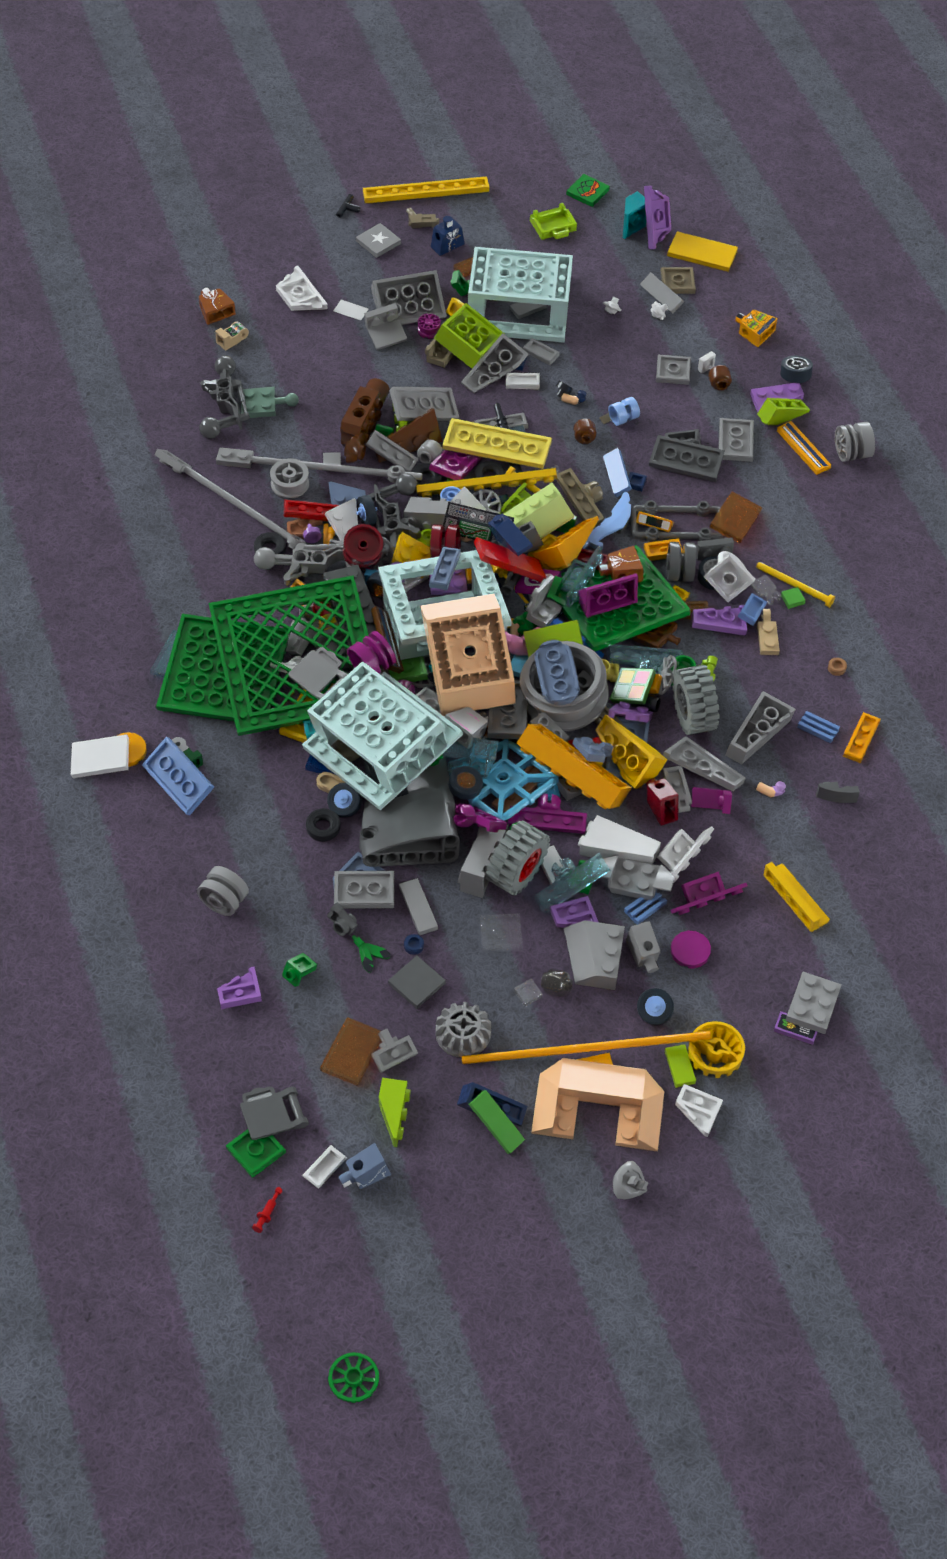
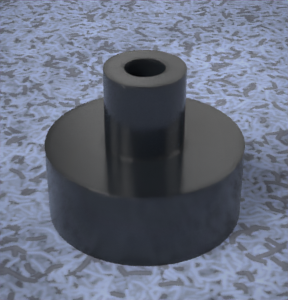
M560 380L556 384V387L559 388L556 395L561 398L563 393L570 395L573 390L572 387Z

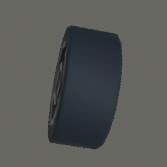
M788 356L782 360L780 375L783 379L792 383L806 382L812 377L813 363L810 359L803 356Z

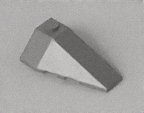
M502 333L462 380L461 384L472 393H476L518 368L529 354Z

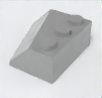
M584 920L564 927L575 984L611 990L616 989L625 926Z

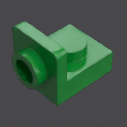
M301 953L286 962L282 976L294 987H297L302 977L316 970L317 964L307 955Z

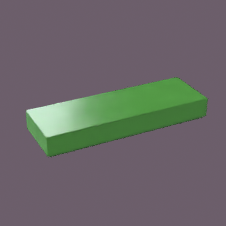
M486 1090L482 1091L469 1103L472 1110L508 1154L513 1152L525 1140Z

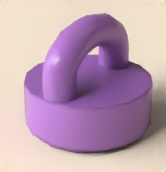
M308 524L307 529L303 532L305 542L311 544L318 542L321 539L319 528Z

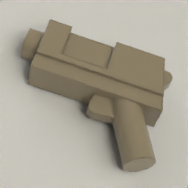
M412 208L406 210L411 228H433L439 224V218H436L435 214H416Z

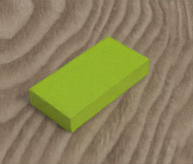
M686 1045L665 1048L675 1088L682 1087L684 1084H696Z

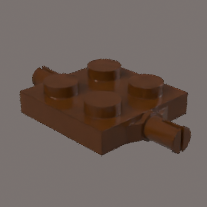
M674 621L629 638L656 651H659L668 641L676 645L681 641V638L672 635L677 629V623Z

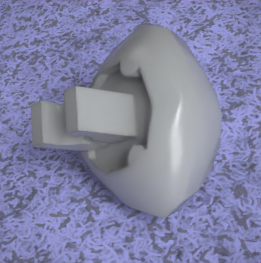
M627 1161L615 1173L613 1192L617 1199H630L647 1192L648 1182L645 1181L640 1167L634 1161Z

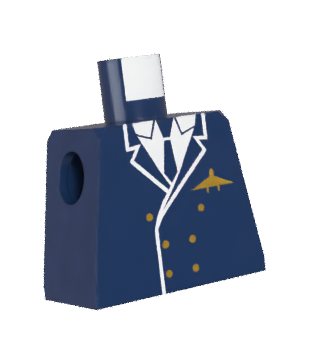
M445 216L443 222L434 227L431 248L439 256L465 244L462 227L451 216Z

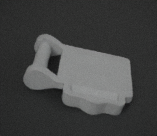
M320 647L317 651H310L288 673L292 680L318 700L325 695L320 692L336 676L340 679L326 693L348 674L339 670L342 662L336 657L335 653L327 651L323 647Z

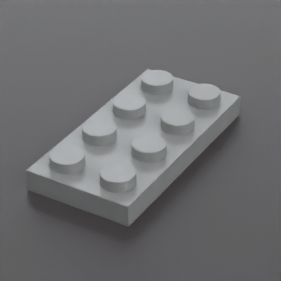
M392 387L389 390L397 421H414L415 418L424 415L431 408L435 409L437 421H451V418L459 419L451 388Z

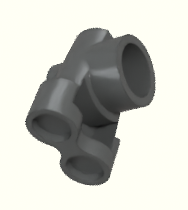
M338 902L335 903L327 917L333 922V929L338 935L344 936L346 933L350 935L358 926L357 920L354 915L347 914Z

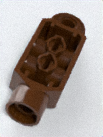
M370 379L366 387H359L341 421V444L345 446L344 456L346 457L347 464L363 460L366 452L365 444L370 438V433H373L375 430L376 421H379L381 418V408L390 392L388 384L381 379Z

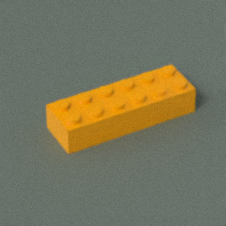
M528 724L516 743L521 746V751L535 756V760L538 763L552 768V773L559 777L562 775L567 779L566 782L569 785L579 787L583 795L588 798L593 797L598 801L597 804L604 809L620 807L632 787L596 762L587 761L575 747L542 724Z

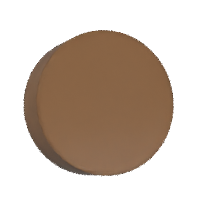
M833 658L829 661L828 671L832 675L840 676L846 672L847 664L843 659Z

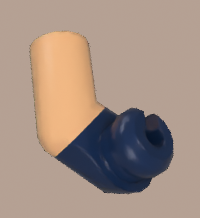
M579 390L578 395L575 396L563 393L561 401L576 405L586 400L587 393L583 390Z

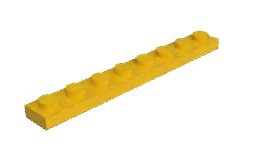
M486 176L363 188L365 203L482 193L489 192V183Z
M556 468L416 485L419 496L429 498L432 497V494L440 495L441 491L449 486L458 487L460 490L465 486L468 490L474 489V491H478L488 487L500 489L504 485L516 487L524 482L527 485L536 484V481L549 483L557 479Z

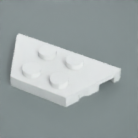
M296 266L291 275L287 274L284 280L276 285V291L291 311L328 309L326 301L299 266Z

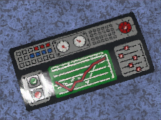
M448 502L443 526L446 531L448 525H459L461 537L465 538L467 536L468 539L472 540L478 537L491 542L495 540V537L488 522L496 515L501 514ZM507 516L514 522V517Z

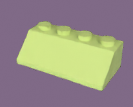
M550 483L504 513L506 516L514 517L513 523L517 527L531 521L541 539L574 518L573 513L553 483Z

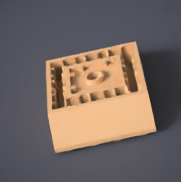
M495 594L420 606L441 715L445 716L448 713L466 707L476 711L515 704V681L501 609ZM465 648H474L475 655H466Z

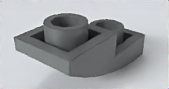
M823 782L818 784L816 796L832 802L856 803L860 791L858 786L839 788L838 782Z

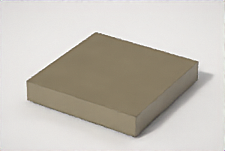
M693 267L661 268V281L675 294H695Z

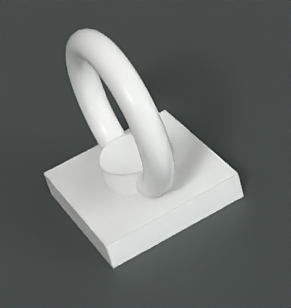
M722 551L718 554V564L704 575V578L729 602L755 581V578L748 572L738 557L728 551Z

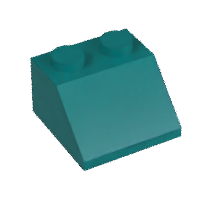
M638 191L626 197L624 239L646 227L645 197Z

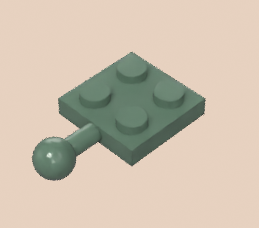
M275 387L243 389L245 404L250 418L276 416L277 404H287L293 407L299 402V398L295 393H289L286 397L275 398ZM241 404V414H242V413H244V410H243V406H242V404Z

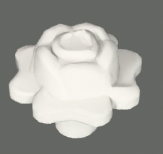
M613 297L611 301L603 302L606 306L605 310L610 314L621 311L617 304L619 299Z
M655 301L651 308L652 316L663 320L666 317L665 311L668 309V306L666 304L661 305Z

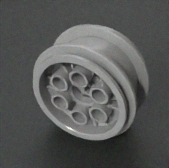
M561 641L570 647L576 672L579 674L580 691L577 698L566 705H553L544 699L535 665V653L528 658L521 670L520 686L524 697L528 701L527 713L532 719L541 712H545L563 731H573L593 722L606 707L609 694L606 682L607 674L602 659L593 650L579 643Z

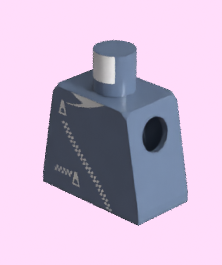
M374 1143L347 1160L346 1164L349 1171L338 1177L344 1188L356 1182L359 1189H362L390 1176L391 1173Z

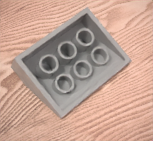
M437 270L374 280L372 282L371 289L376 309L396 303L398 319L401 325L418 323L419 317L424 314H435L440 319L447 318Z

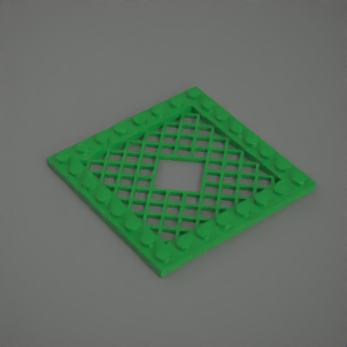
M354 575L209 603L238 736L302 724L303 721L311 720L307 710L319 700L309 694L308 691L300 689L298 683L293 685L288 682V674L284 679L277 676L276 673L280 668L288 673L292 669L272 659L291 632L315 646L323 647L331 652L334 651L327 647L331 641L335 642L339 647L334 653L338 659L344 661L339 670L343 671L342 669L346 664L353 666L348 656L345 658L338 653L342 647L345 649L350 647L345 644L349 638L351 645L358 641L363 643V638L369 636ZM330 600L338 603L335 610L327 607ZM312 603L321 607L316 614L308 610ZM341 606L344 616L338 613V610L341 608ZM294 607L302 610L298 617L290 613ZM276 610L284 614L280 621L272 617ZM323 610L332 613L327 620L319 616ZM305 613L313 616L309 623L301 620ZM258 614L266 618L262 624L254 621ZM287 616L295 620L291 627L283 623ZM334 616L342 619L338 626L330 622ZM240 617L248 621L243 628L235 624ZM316 619L324 623L320 630L312 626ZM269 620L277 624L273 630L265 627ZM298 622L306 626L302 633L294 629ZM345 622L348 631L341 628ZM251 623L259 627L254 634L246 630ZM327 625L335 629L331 636L323 632ZM280 626L288 630L284 636L276 633ZM233 627L240 631L236 638ZM309 629L317 632L313 639L305 636ZM261 630L269 633L266 640L257 636ZM338 632L347 635L342 642L334 638ZM243 633L251 637L247 644L239 640ZM320 635L328 639L324 646L316 642ZM272 636L280 639L277 646L269 643ZM254 639L262 643L258 650L250 646ZM237 643L244 647L240 653ZM265 646L273 649L269 656L261 652ZM247 649L255 653L251 660L243 656ZM258 655L266 659L262 666L254 663ZM241 660L248 663L244 669H242ZM269 661L277 665L273 672L265 669ZM251 665L259 669L254 676L246 672ZM261 672L270 675L266 682L258 679ZM244 675L251 679L247 686ZM336 677L322 690V694L328 691L332 683L335 684L337 682L335 680ZM273 678L281 682L276 689L268 685ZM254 682L262 685L258 693L250 689ZM284 684L292 688L288 695L280 691ZM265 688L274 692L269 699L261 695ZM295 690L303 694L299 702L291 698ZM248 692L255 695L251 702L249 700ZM277 694L285 698L281 705L272 701ZM306 697H308V698H310V699L313 700V701L303 702ZM258 698L266 702L262 709L253 705ZM288 700L294 703L293 705L284 706ZM269 704H271L272 706L276 707V708H273V709H268V710H266V708L269 706Z

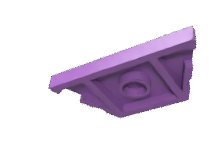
M644 186L649 249H656V244L661 242L665 235L671 231L670 202L668 196L663 195L658 190H653L652 186Z

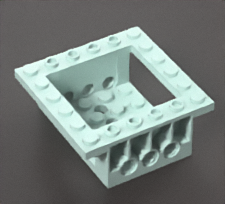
M475 247L468 292V305L483 317H485L487 300L551 305L549 326L488 321L505 333L508 338L530 340L533 338L541 341L564 343L573 255Z
M477 550L461 553L455 570L471 568L472 591L408 602L402 580L432 575L439 557L378 567L383 586L384 610L388 611L401 660L429 655L420 608L422 605L495 594L501 609L504 630L507 631V627L511 626V618L491 564L481 561Z
M362 661L307 710L316 732L302 746L308 753L381 811L463 735V732L386 672L379 674ZM372 716H379L375 721L370 720ZM392 726L389 731H383L384 727ZM340 739L374 767L380 783L377 784L333 749L331 745Z

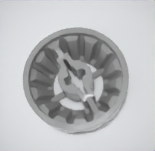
M463 1002V1005L459 1006L456 1003L451 1004V1008H444L441 1016L437 1017L435 1031L437 1042L446 1053L455 1057L462 1058V1056L479 1054L487 1047L491 1038V1021L488 1020V1014L485 1011H480L479 1006L476 1004L473 1007L469 1006L468 1002ZM463 1012V1015L456 1019H451L455 1014ZM466 1012L472 1014L477 1021H472L470 1017L466 1016Z

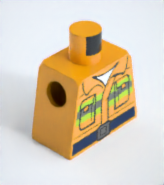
M752 310L747 316L738 313L735 322L740 324L739 334L756 347H759L776 330L777 318L757 310Z

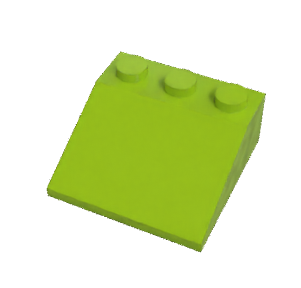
M465 303L441 325L434 339L473 369L503 332Z

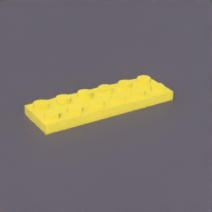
M451 418L442 446L445 450L543 469L552 438Z

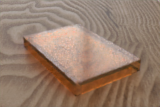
M731 492L709 527L729 538L733 537L734 541L741 543L763 507Z
M347 1017L326 1055L320 1071L358 1086L373 1058L371 1054L377 1051L381 1043L378 1035L381 1030Z

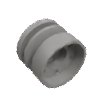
M868 421L855 423L853 426L851 424L837 426L835 430V446L842 462L849 461V459L855 460L856 457L859 459L873 457L875 438L873 429Z

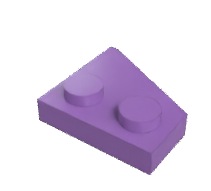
M255 967L249 968V972L244 976H236L229 983L217 988L221 1009L262 1001Z

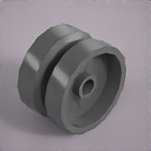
M669 542L666 558L667 580L677 582L681 571L684 582H693L696 565L695 543L686 542L681 553L679 542Z

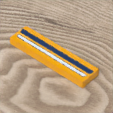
M792 421L777 427V432L816 475L831 468L829 461Z

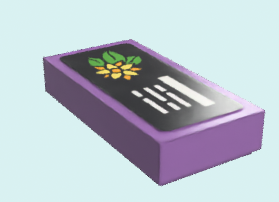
M780 1011L774 1032L813 1045L817 1031L787 1022V1013Z

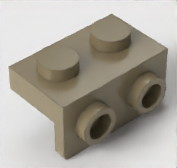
M434 338L425 349L427 362L444 368L454 356L452 352Z

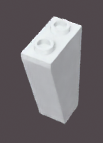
M598 815L594 821L589 822L586 835H582L578 842V846H580L579 854L582 856L605 859L619 855V858L649 864L654 863L661 842Z

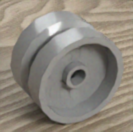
M221 866L213 867L207 875V880H204L197 888L199 899L208 908L224 916L233 915L239 907V903L249 893L247 884L240 876Z

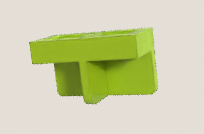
M525 482L503 504L500 514L506 513L531 496L524 490L527 486Z

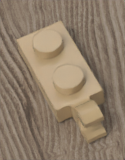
M763 609V615H761L762 622L757 624L760 655H779L776 621H771L770 609Z

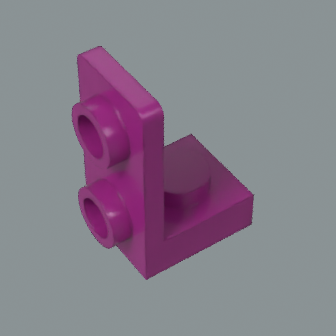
M692 788V807L721 809L722 813L730 814L731 791Z

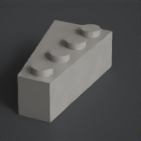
M763 691L731 741L725 756L742 765L791 721L796 709Z
M508 825L506 830H498L497 833L489 832L486 830L487 828L479 827L477 838L473 841L471 850L458 878L461 892L483 898L489 880L486 878L487 865L490 864L489 860L494 855L495 848L499 846V841L506 836L505 833L508 831Z

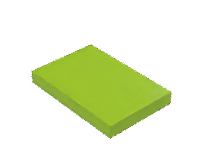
M578 620L523 632L528 657L535 653L542 643L550 640L570 641L583 645Z

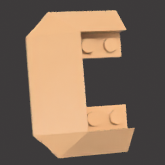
M562 1058L540 1073L531 1133L573 1139L578 1101L620 1107L616 1146L658 1151L664 1091L646 1069Z

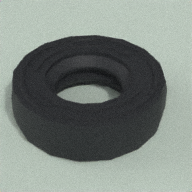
M485 461L476 467L475 478L484 477L485 472H495L496 475L505 474V469L498 462Z
M431 463L418 464L412 470L414 473H428L433 476L431 480H417V485L442 482V475L429 470Z
M274 532L263 533L254 541L255 553L267 543H274L277 546L273 550L275 554H284L286 551V543L283 537Z
M317 809L307 817V833L316 841H330L340 832L341 823L339 816L330 809ZM320 820H327L331 825L327 830H319L316 827V823Z

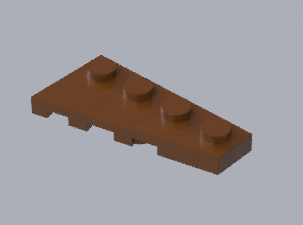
M434 408L428 410L424 415L415 418L410 424L404 425L394 434L387 436L388 439L409 453L418 450L426 440H434L438 443L443 442ZM376 453L377 461L379 463L387 460L378 453Z

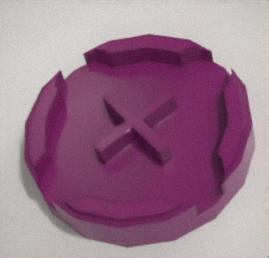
M688 930L681 932L674 937L671 943L672 958L682 967L683 965L691 969L701 967L707 963L711 954L709 940L697 931Z

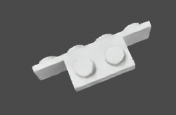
M712 826L704 830L695 841L683 829L679 830L657 856L675 877L674 882L679 878L678 873L689 866L690 858H694L701 851L699 847L711 839L710 834L714 830Z

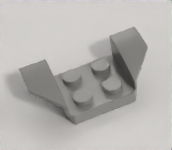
M619 855L598 860L593 872L594 876L608 878V888L611 893L634 898L641 897L645 898L644 900H652L657 889L671 892L675 879L672 873L662 864L658 866L619 858Z

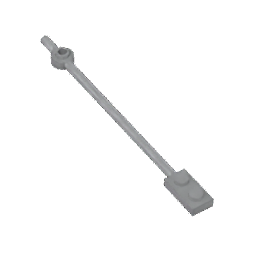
M219 448L216 464L251 468L252 463L274 465L283 459L256 457L254 452L250 450ZM301 461L308 469L388 477V480L392 483H396V479L401 474H411L416 480H422L423 476L422 473L405 472L404 468L398 465L384 470Z
M156 450L155 456L160 458L159 461L161 463L172 466V470L177 473L185 472L285 538L290 548L295 549L298 543L307 545L303 539L290 534L191 469L192 466L169 451Z

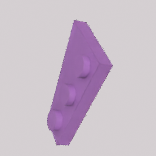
M800 383L756 388L750 391L757 412H759L767 398L803 399L804 397Z

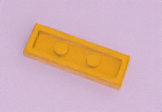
M863 712L844 751L843 757L861 763L880 723V718Z

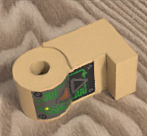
M234 322L224 330L220 328L215 331L216 343L226 351L247 338L249 330L240 322Z

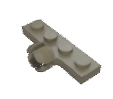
M571 468L558 473L557 482L582 520L598 516L599 520L595 526L601 524L604 517L595 505L596 502L603 499V491L600 486H597L599 485L598 482L592 481L588 484H582Z

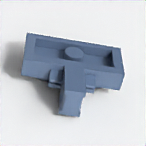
M589 737L574 738L573 745L587 761L604 763L605 757H611L614 748L610 743L606 742L595 744Z

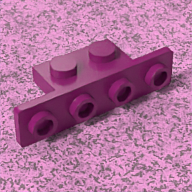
M719 871L682 884L681 887L688 904L672 909L671 913L678 912L679 915L690 912L689 907L696 906L698 909L708 905V900L713 899L714 902L723 900L727 893L731 892L732 896L742 893V888L748 885L743 883L725 890Z

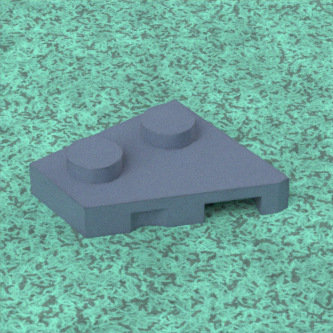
M328 482L331 504L341 505L355 498L357 506L358 497L366 495L365 490Z

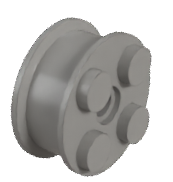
M283 459L276 462L270 470L273 492L283 498L302 496L309 488V471L307 466L297 459Z

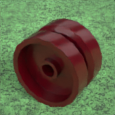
M368 524L355 525L349 529L343 543L345 561L350 566L359 565L360 570L370 569L379 562L383 550L381 533L375 527Z
M433 524L430 538L431 558L439 557L443 547L461 549L459 525H448L445 531L443 525Z

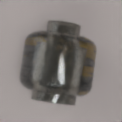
M549 969L542 976L541 987L544 988L546 994L563 997L572 989L573 981L570 979L567 971Z

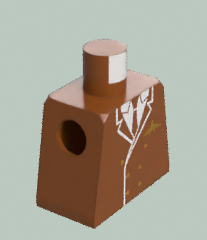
M204 288L201 291L199 305L207 325L236 315L234 301L221 289L210 291L209 288Z
M634 546L609 553L607 555V564L599 565L600 576L611 575L612 580L637 574L638 582H643V566Z

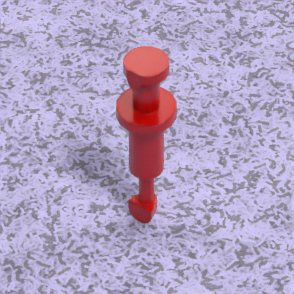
M281 1187L275 1189L273 1198L268 1200L262 1212L257 1213L259 1220L252 1226L255 1232L261 1233L263 1231V1224L270 1222V1214L276 1205L275 1200L282 1193Z

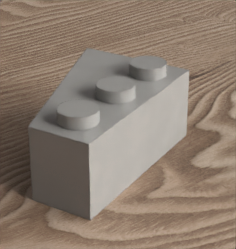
M411 497L404 510V518H408L410 524L424 530L432 529L433 524L443 525L448 502L461 504V499L447 501L441 498L440 501H432L431 498Z

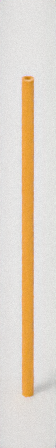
M710 1031L467 1055L462 1056V1064L711 1039Z

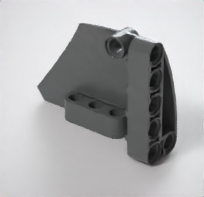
M444 753L443 759H439L438 765L427 767L407 786L409 794L394 798L381 811L368 800L365 802L359 849L362 853L363 863L366 866L451 863L458 859L460 840L457 826L453 819L455 816V803L453 794L448 786L449 774Z

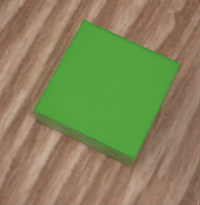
M798 587L781 592V597L788 609L805 604V598Z

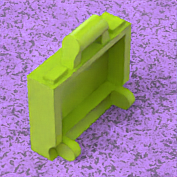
M560 203L558 208L539 213L538 210H534L533 214L530 215V222L541 240L551 237L560 239L568 237L570 232L577 231V223L570 211L564 206V203Z

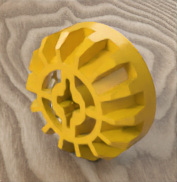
M712 1021L700 1025L693 1033L710 1031L711 1039L689 1041L688 1056L690 1061L694 1063L693 1067L696 1070L701 1069L705 1076H708V1074H714L715 1078H720L722 1074L730 1076L734 1070L739 1069L745 1054L743 1037L733 1026L724 1022ZM701 1053L706 1055L707 1060L710 1062L709 1065L702 1060ZM726 1063L722 1067H712L713 1064Z

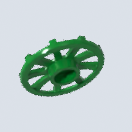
M357 1352L347 1353L337 1358L330 1367L328 1374L329 1386L338 1399L351 1403L361 1402L370 1398L375 1392L379 1383V1371L375 1362L367 1355ZM348 1357H359L356 1367L351 1366ZM363 1358L370 1362L371 1365L367 1368L359 1369ZM343 1359L348 1367L346 1371L336 1366ZM374 1369L375 1378H368L363 1376L365 1373ZM335 1370L343 1374L344 1377L332 1380L333 1371ZM345 1382L346 1384L340 1392L333 1385ZM362 1382H372L374 1385L368 1391ZM349 1387H352V1398L343 1395ZM356 1387H360L365 1395L356 1397Z

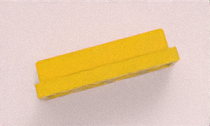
M773 862L765 865L764 877L810 932L829 922L828 916L784 864L775 866Z

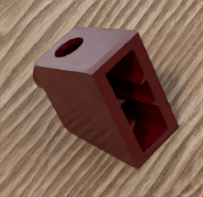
M654 778L649 779L646 782L647 802L660 826L677 821L678 793L666 779L658 781Z

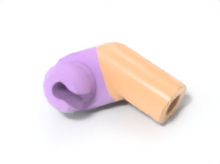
M778 781L775 786L770 787L760 782L756 791L768 797H775L785 792L786 785Z

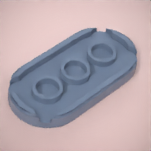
M546 641L539 646L540 648L534 654L542 695L547 702L553 705L569 704L577 698L580 691L572 651L567 644L565 645L561 641Z

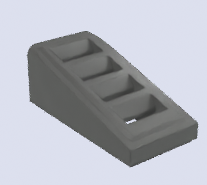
M699 429L665 433V437L681 439L682 441L701 445Z

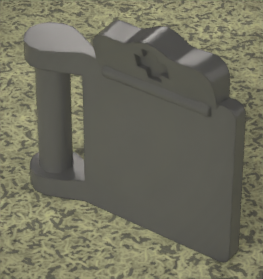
M270 1086L254 1088L251 1092L242 1095L243 1102L240 1104V1109L252 1140L292 1129L305 1128L309 1125L308 1119L304 1117L298 1102L296 1087H288L278 1093H275L274 1088ZM283 1099H289L296 1120L290 1121Z

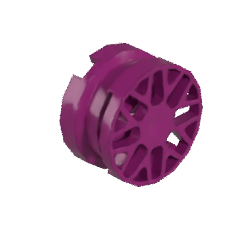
M435 314L420 316L418 319V334L423 338L433 339L440 329V318Z

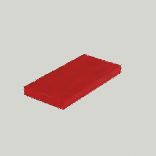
M476 537L474 544L481 561L538 582H542L547 578L539 559L525 554L517 556L506 547Z

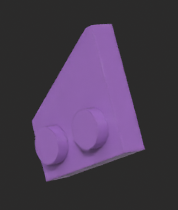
M626 702L617 703L609 709L608 716L614 718V715L623 716L625 720L646 723L652 719L653 712L648 711L646 707L638 706L635 708Z
M588 896L550 906L556 927L564 928L584 920L598 922Z

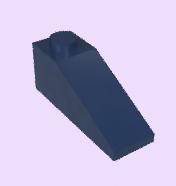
M503 513L496 515L488 522L495 539L517 556L533 547L532 543L519 528Z
M474 1082L463 1085L457 1106L474 1112L469 1103L482 1091L486 1090L509 1120L515 1125L522 1126L527 1105Z

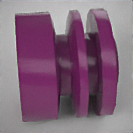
M373 631L369 636H365L363 643L358 641L347 649L348 657L354 668L363 661L380 674V669L385 671L389 666L396 663V657L391 646L377 631Z

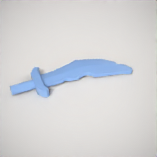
M627 492L622 494L620 500L611 510L612 516L605 518L600 526L593 529L583 549L587 546L593 549H603V543L599 541L625 527L631 516L630 497Z

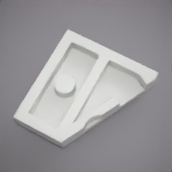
M684 1084L675 1105L704 1136L708 1137L723 1100Z

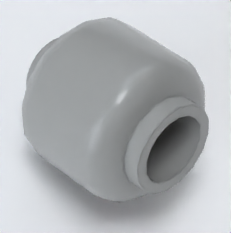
M426 440L418 449L417 455L422 463H432L443 450L437 441Z

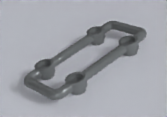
M649 500L644 505H635L631 508V534L637 539H646L648 542H656L658 539L706 541L723 539L726 535L724 510L718 506H710L706 501L699 502L697 506L657 505L655 501ZM640 511L651 515H656L657 512L697 513L701 517L708 516L709 513H717L719 533H712L706 527L702 528L699 533L659 532L655 527H649L646 532H638V525L636 523L637 512Z

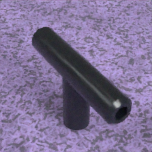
M348 194L336 213L337 217L341 218L346 209L357 213L360 212V206L350 204L354 198L352 194Z

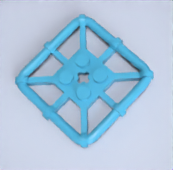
M504 739L480 756H475L473 761L466 765L474 769L482 767L485 770L481 773L484 788H482L478 796L468 801L471 806H475L505 821L527 805L531 806L535 803L538 797L559 782V776L552 773L551 769L546 765L543 766L535 760L536 757L532 754L528 755L521 751L519 745L509 741V739ZM509 748L524 759L516 765L508 760ZM503 749L502 759L491 765L486 761ZM530 765L535 766L543 773L527 774L523 770ZM467 777L460 778L458 781L459 785L473 784ZM546 782L531 794L522 788L527 783ZM514 792L523 798V800L504 812L505 799ZM490 793L499 799L498 813L481 801Z

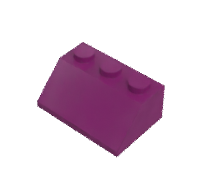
M633 574L578 590L579 605L586 617L638 603V575Z

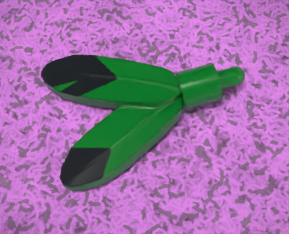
M355 935L352 936L354 944L359 948L362 966L368 973H371L373 970L371 955L381 959L391 957L386 949L365 943L360 937L357 938Z

